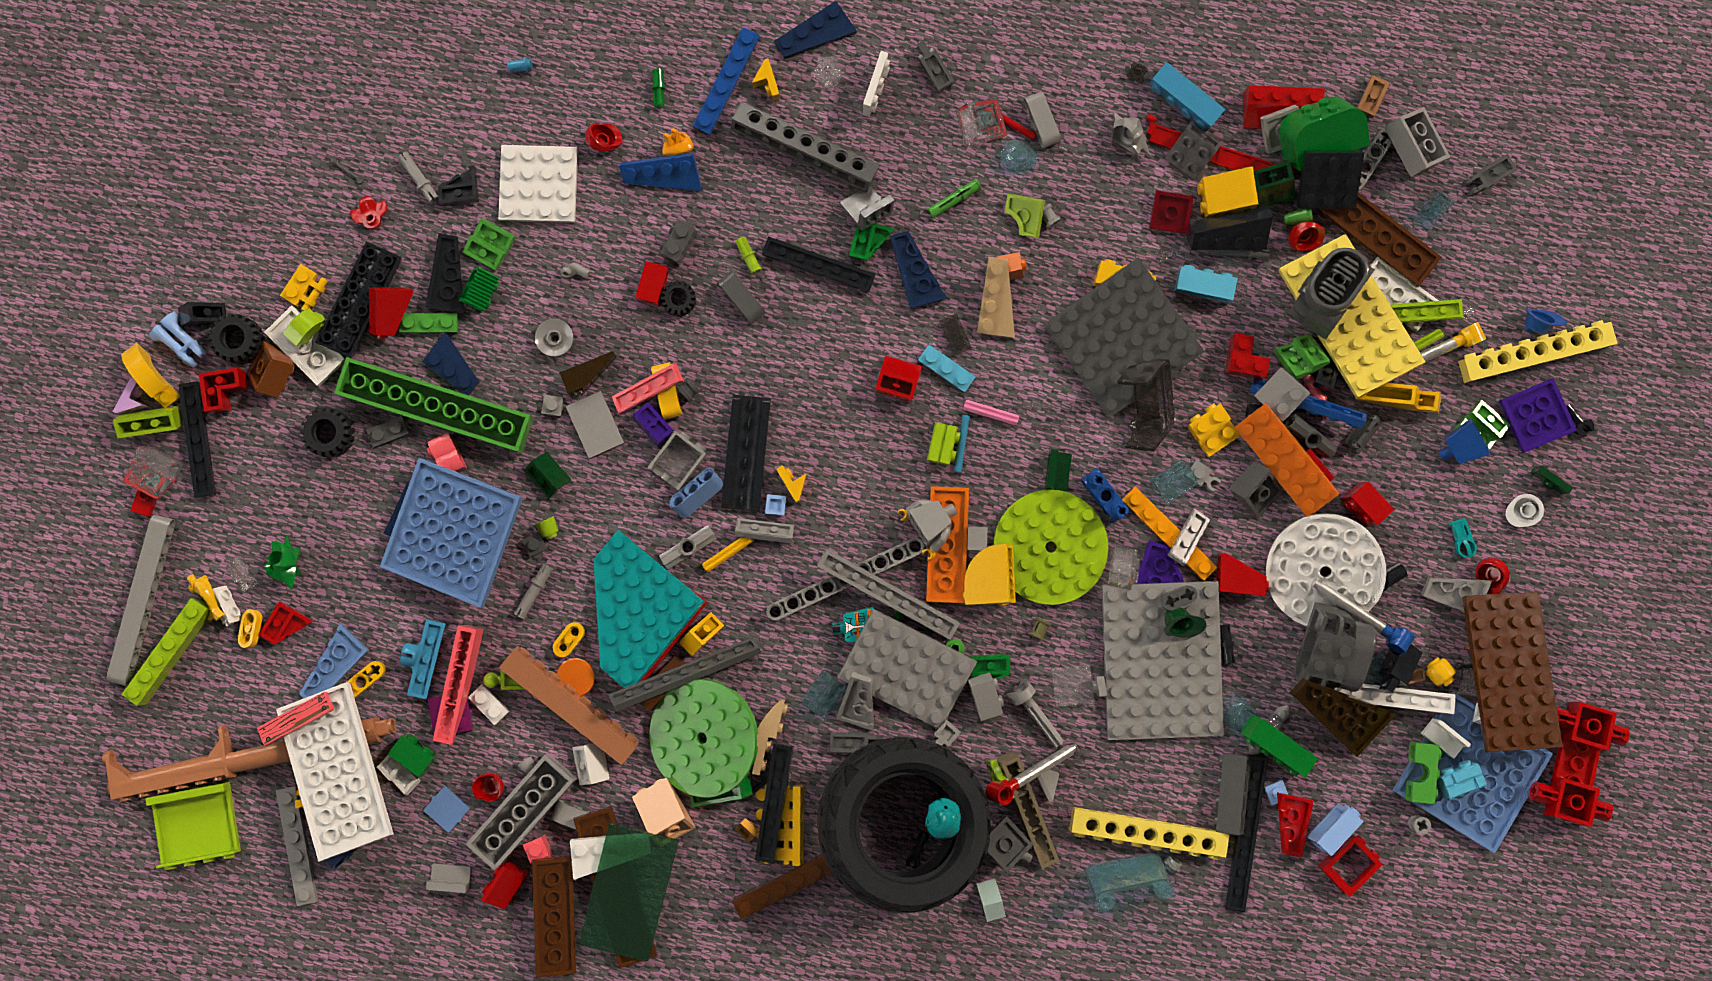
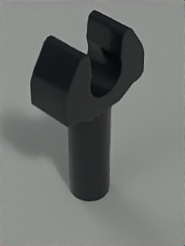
M1571 404L1566 406L1572 420L1575 422L1577 431H1574L1576 435L1580 437L1587 436L1583 431V426H1586L1590 432L1595 430L1591 419H1582Z

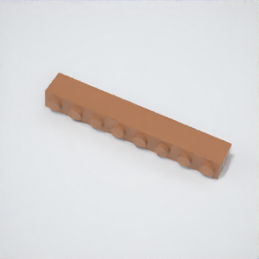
M517 646L501 664L499 669L622 765L636 749L639 743L636 741L637 738L632 733H626L621 729L622 726L617 721H611L606 717V713L603 710L592 706L588 698L577 694L573 686L563 683L559 675L548 671L540 660H534L529 656L530 653L525 648Z

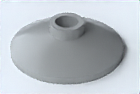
M548 319L537 328L535 342L543 354L551 357L561 356L571 348L573 332L566 322L560 319ZM555 335L559 337L557 342L552 341V337Z

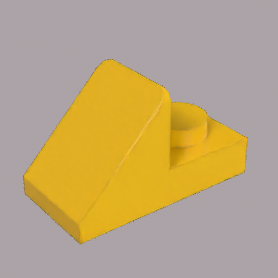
M765 59L753 79L752 85L753 88L765 85L767 96H771L772 100L776 101L780 99V94L769 59Z
M782 465L776 470L797 503L801 498L806 474L792 482L791 479L794 477L789 468L785 469Z

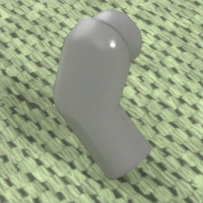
M575 262L565 265L561 269V275L564 278L578 274L586 279L590 274V270Z

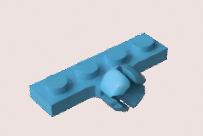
M426 619L421 642L417 645L406 643L403 646L401 652L412 655V657L401 655L399 663L402 666L410 667L413 671L407 692L408 696L427 699L446 623Z

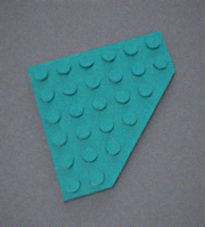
M617 530L593 560L600 668L623 688L639 683L705 601L625 534Z

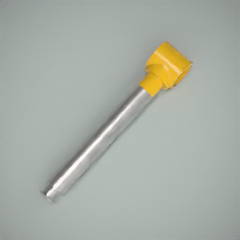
M1479 322L1461 329L1457 336L1420 352L1425 362H1428L1458 347H1470L1485 340L1486 337Z

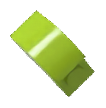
M309 308L299 313L289 323L283 334L295 346L308 344L315 332L321 331L326 320L323 315L313 312Z

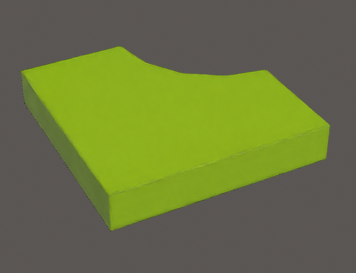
M1007 194L1004 213L1011 215L1016 220L1019 227V235L1039 238L1045 200Z
M997 759L986 761L992 781H1009L1003 774Z

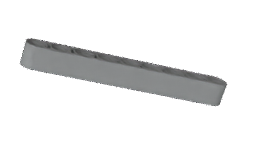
M153 515L149 521L106 678L108 682L128 686L133 679L131 677L134 676L138 661L136 658L139 657L143 643L141 639H144L153 607L152 602L155 600L159 585L157 583L160 582L169 549L168 546L174 528H172L175 527L174 519Z
M912 538L856 565L866 566L870 573L876 575L919 555L924 550V543L919 538ZM914 541L920 544L918 552H913L910 549V544ZM894 550L902 551L903 558L901 560L893 558L892 553ZM877 558H883L886 561L884 568L880 569L875 566ZM832 575L772 603L767 608V616L771 620H780L852 585H843L838 577ZM825 582L833 584L832 592L826 593L823 591L822 586ZM808 590H813L816 593V598L813 601H808L805 598V593ZM795 598L798 600L799 604L796 609L788 607L789 599ZM774 606L779 607L781 610V614L778 617H773L770 614V610Z

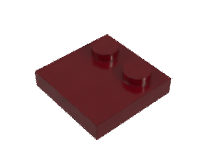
M1156 190L1149 229L1186 235L1194 196Z

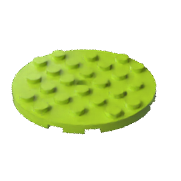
M1041 490L1023 496L1004 512L994 533L993 545H1013L1015 593L1035 603L1047 605L1063 604L1083 596L1097 583L1106 566L1108 538L1100 517L1087 502L1065 491ZM1048 542H1053L1056 546L1055 551L1049 553L1045 548Z

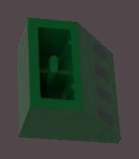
M1290 160L1253 171L1258 199L1257 209L1264 205L1272 206L1295 199V182Z

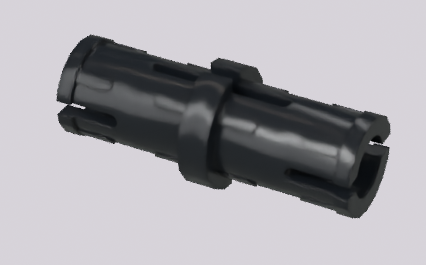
M1230 624L1220 625L1223 664L1235 663L1234 641H1232Z

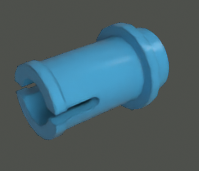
M524 57L522 60L507 61L509 73L521 71L528 73L529 70H533L532 61L527 59V57Z

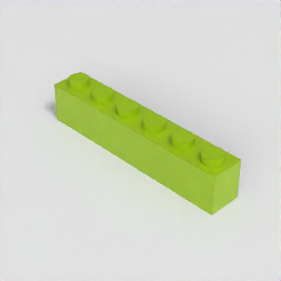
M191 598L121 694L136 706L147 705L206 623L210 613L206 602L200 598Z

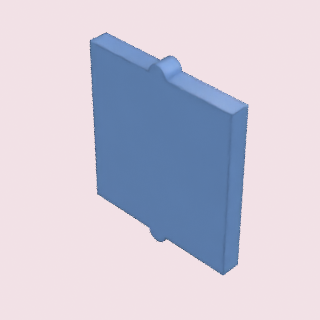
M444 786L436 796L432 797V801L423 811L449 833L458 822L462 821L461 818L470 807Z

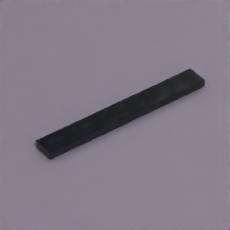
M1248 754V756H1251L1244 834L1235 836L1225 909L1245 912L1268 764V757Z

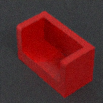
M648 261L645 262L635 296L637 301L660 306L662 290L664 291L670 271L668 267Z

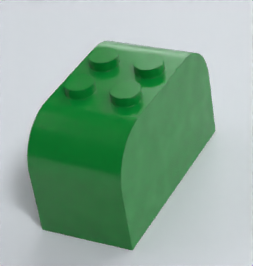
M1337 96L1322 98L1317 103L1304 105L1301 109L1291 112L1283 119L1279 128L1283 159L1286 161L1290 160V164L1298 171H1302L1305 151H1355L1370 145L1368 122L1364 112Z

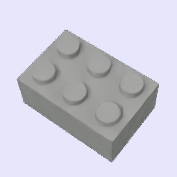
M1424 107L1401 116L1384 127L1410 177L1431 169L1450 158Z

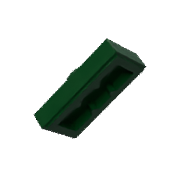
M1543 466L1534 467L1530 472L1543 482V486L1551 490L1554 489L1561 495L1570 494L1573 489L1571 485Z

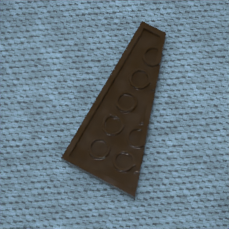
M1304 678L1289 692L1356 757L1397 715L1388 709Z

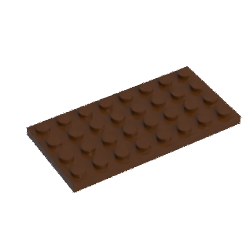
M1526 592L1463 596L1485 752L1563 747L1539 593Z

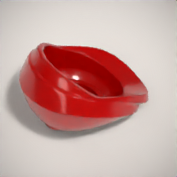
M594 123L585 132L587 144L595 151H612L621 146L623 142L621 132L612 124Z
M1302 222L1295 225L1290 231L1288 238L1290 247L1296 251H1310L1318 248L1324 240L1325 228L1314 222Z
M1485 558L1477 564L1475 580L1492 581L1487 594H1500L1508 584L1509 569L1503 561L1497 558Z

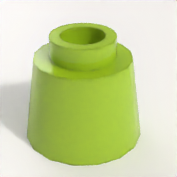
M554 516L534 525L542 538L546 537L547 540L557 536L556 532L559 531Z

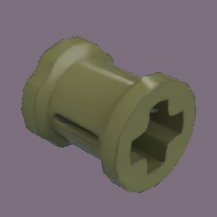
M1036 617V623L1028 634L1044 641V635L1052 623Z

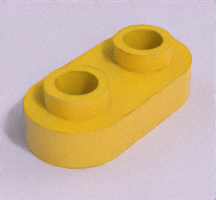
M248 609L242 615L238 643L243 648H253L258 642L262 623V615L258 610Z
M573 622L568 624L553 644V652L556 656H569L585 635V629L580 623ZM574 628L578 629L579 631L578 635L576 636L572 634V630ZM562 644H565L567 646V649L565 651H562L560 649V646Z

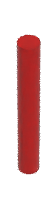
M986 107L984 112H989L988 115L993 114L992 116L995 118L993 108ZM999 112L1003 124L1031 140L1035 138V132Z

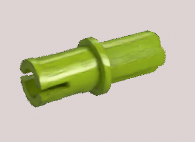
M746 237L738 238L736 244L742 254L741 259L745 260L751 275L762 270L755 257L756 253L752 251Z

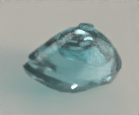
M1013 139L1007 141L1003 146L1000 159L1003 166L1009 171L1016 173L1027 172L1035 167L1037 154L1026 142Z

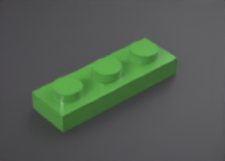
M404 313L399 325V332L458 333V314Z

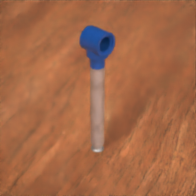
M1318 578L1312 582L1311 588L1317 589L1316 592L1361 622L1372 625L1376 632L1386 638L1387 646L1391 650L1402 655L1406 653L1415 638L1410 631L1402 627H1390L1324 582L1320 583L1317 581Z

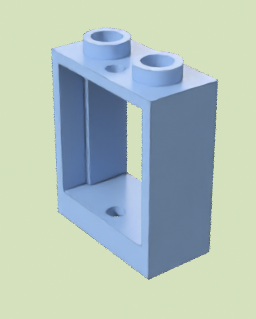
M1337 804L1307 838L1320 851L1332 856L1363 823L1359 818L1361 814L1355 808H1350L1346 804L1344 806Z

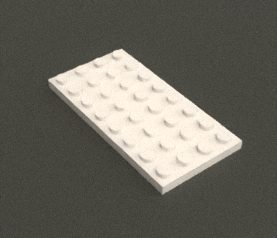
M345 682L276 709L278 716L323 692H328L335 709L284 737L318 862L394 835L350 682Z

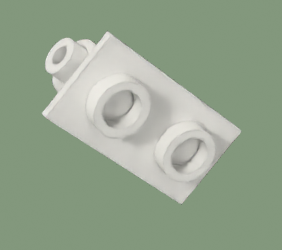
M227 586L213 588L218 607H221V611L225 614L221 618L222 624L229 627L234 622L241 621L240 610L236 606Z

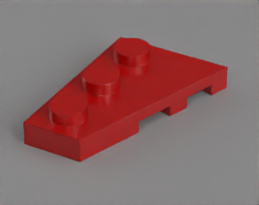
M1277 792L1281 853L1302 858L1314 800Z

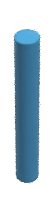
M962 415L954 472H962L970 419L968 415Z

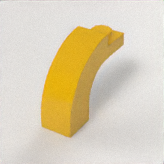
M135 343L121 354L122 361L134 380L151 398L157 400L164 408L180 397L179 392L156 370L152 364L151 356L138 343Z

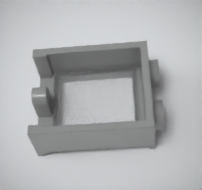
M675 431L647 467L678 491L684 487L707 456L704 452L706 448L698 442L695 445L689 441L691 437L683 431L680 433Z

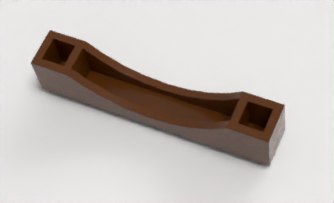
M821 853L801 866L733 897L732 903L740 919H743L832 873Z

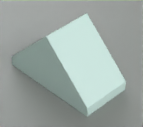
M995 878L976 883L987 922L1006 917Z

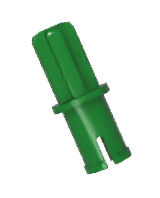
M654 69L652 70L653 86L651 87L653 91V106L663 108L665 106L664 91L666 90L664 86V70Z

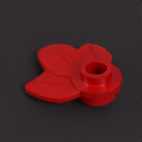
M365 195L359 202V208L350 211V216L355 223L363 224L367 229L376 230L381 226V218L387 212V203L385 200L376 203L372 197Z

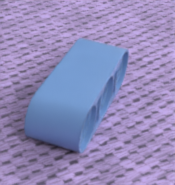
M707 468L674 494L669 504L680 517L686 518L721 490L723 480L712 468Z

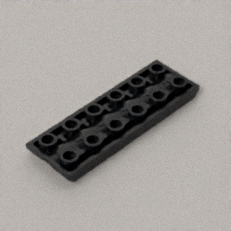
M366 241L315 343L348 358H352L369 327V287H389L402 257Z
M733 394L721 508L760 512L771 398Z

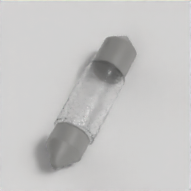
M1289 706L1278 707L1266 722L1280 730L1285 720L1289 717ZM1248 745L1250 755L1260 754L1258 751L1260 747Z

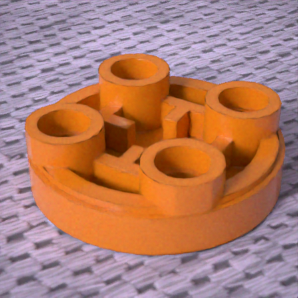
M580 658L566 660L559 666L556 672L560 676V680L565 684L573 686L576 693L580 696L587 694L595 683V672L592 665Z

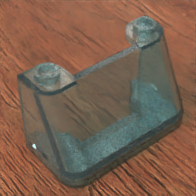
M1153 852L1089 865L1085 871L1090 902L1097 912L1108 911L1114 907V893L1153 885L1155 894L1161 899L1176 897L1174 886L1161 857Z

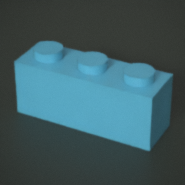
M1184 265V267L1181 266L1178 270L1174 292L1231 303L1234 299L1238 278L1233 277L1230 273L1216 274L1211 269H1203L1201 271L1195 269L1194 266Z

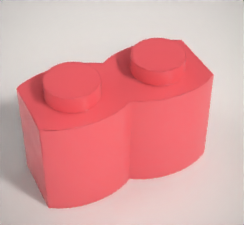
M448 432L427 442L429 446L427 448L428 454L431 458H435L438 465L456 472L467 469L451 433Z

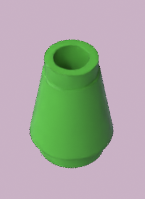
M1298 209L1283 215L1285 226H1295L1302 222H1313L1311 209Z

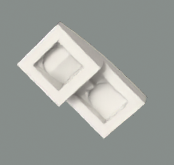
M389 755L377 766L382 774L389 781H393L405 795H408L421 781L416 775Z

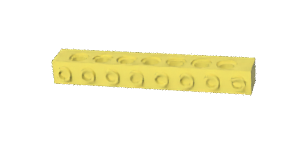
M1603 320L1591 323L1592 327L1585 328V325L1574 327L1572 332L1567 333V330L1555 332L1553 337H1549L1546 334L1536 337L1537 341L1531 342L1530 339L1519 341L1517 346H1512V343L1500 346L1501 350L1494 351V348L1483 350L1482 354L1478 356L1475 353L1464 355V359L1458 361L1463 381L1467 383L1618 344L1612 323H1603ZM1589 333L1593 335V341L1589 338ZM1571 338L1575 340V346L1571 343ZM1553 342L1556 343L1557 350L1553 348ZM1535 347L1539 349V355L1535 353ZM1517 351L1521 354L1520 360L1516 357ZM1498 356L1503 359V364L1498 362ZM1480 360L1485 364L1484 369L1479 365Z
M1072 807L1069 830L1074 833L1073 836L1085 838V835H1091L1095 840L1104 841L1105 838L1112 839L1113 843L1123 844L1124 841H1127L1136 847H1143V844L1151 845L1150 848L1155 850H1162V847L1170 848L1169 851L1173 853H1181V850L1189 851V855L1200 857L1201 854H1207L1208 858L1220 860V857L1226 858L1229 840L1228 833L1216 832V830L1077 807ZM1089 820H1095V827L1093 829H1087L1086 823ZM1108 823H1114L1115 828L1112 832H1106L1105 828ZM1128 826H1133V833L1129 836L1125 835V829ZM1152 829V837L1145 839L1144 832ZM1171 832V840L1164 842V834ZM1190 835L1191 842L1188 845H1184L1183 838ZM1208 838L1210 845L1207 848H1203L1202 842Z

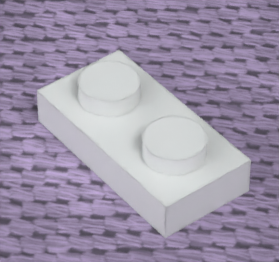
M481 684L468 697L493 725H496L510 712L484 684Z

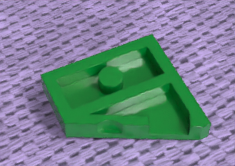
M873 224L862 231L857 225L849 257L867 262L893 233L894 228Z

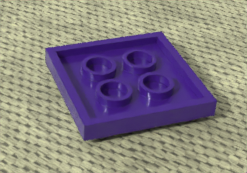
M1554 378L1499 400L1522 453L1577 431Z

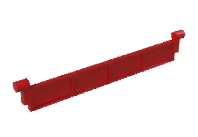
M1148 114L1146 122L1150 124L1146 134L1151 135L1149 143L1171 150L1182 133L1155 124L1157 117ZM1220 146L1209 161L1231 170L1253 167V171L1276 165L1275 163L1224 146ZM1291 165L1292 172L1293 170L1298 172V170Z

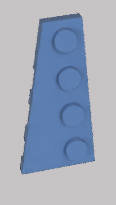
M339 624L334 637L331 638L327 645V649L318 660L317 666L299 694L303 698L335 687L369 651L343 624Z

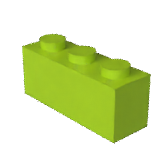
M173 406L121 414L113 419V424L119 439L177 430L182 425L179 407Z

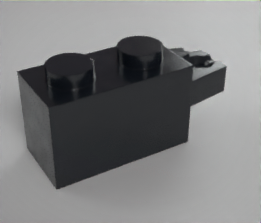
M1412 644L1404 655L1398 654L1389 648L1378 673L1383 678L1379 689L1384 693H1393L1398 686H1408L1423 652Z

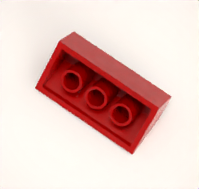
M1249 85L1244 91L1243 129H1262L1260 117L1292 105H1297L1301 109L1304 105L1317 103L1320 99L1324 98L1325 88Z

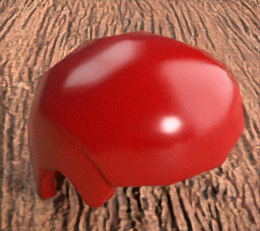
M487 772L481 774L472 782L473 795L476 799H483L486 802L496 801L504 792V782L495 773Z

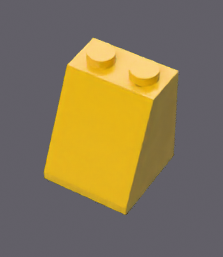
M1253 167L1203 177L1197 185L1198 195H1201L1202 198L1200 211L1202 214L1204 213V218L1222 217L1227 213L1237 214L1244 212L1245 209L1251 208L1253 210L1258 205Z

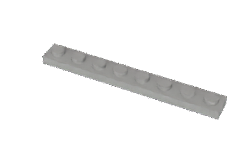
M827 548L817 563V566L950 640L960 624L957 620Z

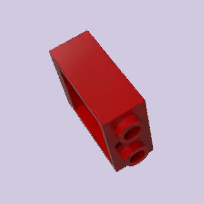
M1351 835L1332 856L1328 855L1318 865L1322 872L1348 897H1351L1383 865L1378 860L1380 856L1373 849L1369 850L1365 846L1367 844L1366 841L1359 835ZM1355 844L1372 863L1348 885L1332 866Z

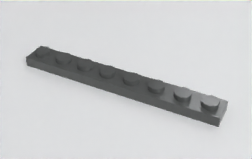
M751 637L608 695L615 712L761 654L760 647L755 639Z

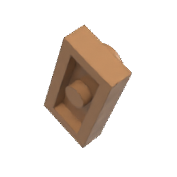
M1372 75L1357 108L1363 111L1366 116L1373 118L1390 83Z

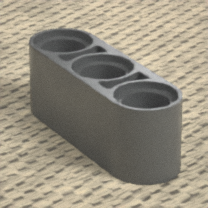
M730 271L717 282L719 287L751 325L766 313L733 271Z

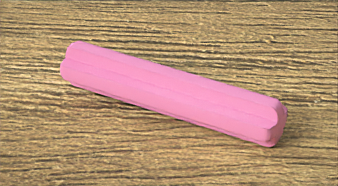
M966 400L963 407L965 411L1012 425H1017L1019 416L970 400Z

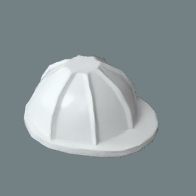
M1532 494L1517 496L1506 509V518L1515 527L1535 525L1544 515L1543 503Z

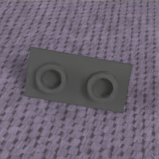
M1366 412V421L1363 428H1354L1344 441L1346 445L1358 454H1360L1382 425L1379 422L1380 418L1376 415L1371 416Z

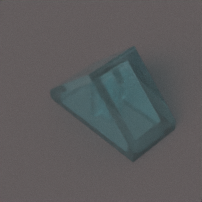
M1439 190L1430 196L1414 219L1429 230L1455 201Z

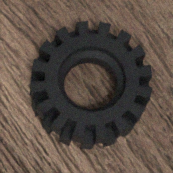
M675 280L674 283L669 282V285L664 287V291L662 290V305L669 314L677 317L679 315L685 316V314H689L694 309L696 295L693 288L686 284V282ZM675 292L684 293L686 295L685 303L680 306L674 305L671 301L672 295Z

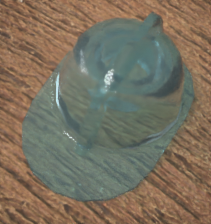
M1229 693L1223 699V721L1233 733L1243 737L1240 732L1251 715H1258L1242 695Z

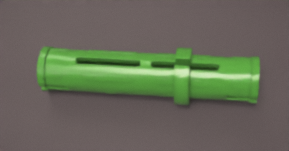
M975 178L965 186L958 187L957 191L927 209L934 219L962 200L966 201L970 195L982 189V187Z

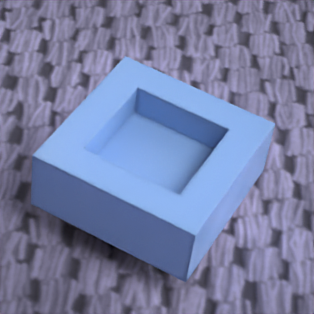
M767 494L765 514L785 516L786 496Z
M1278 780L1264 786L1270 805L1278 803L1277 792L1288 794L1283 780Z

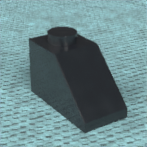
M187 302L178 307L180 326L210 325L215 321L220 322V317L222 316L227 317L225 303Z

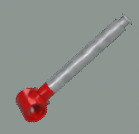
M1071 742L1070 745L1064 746L1009 781L990 782L985 791L987 799L1001 805H1008L1013 799L1015 790L1074 755V752L1077 753V745Z

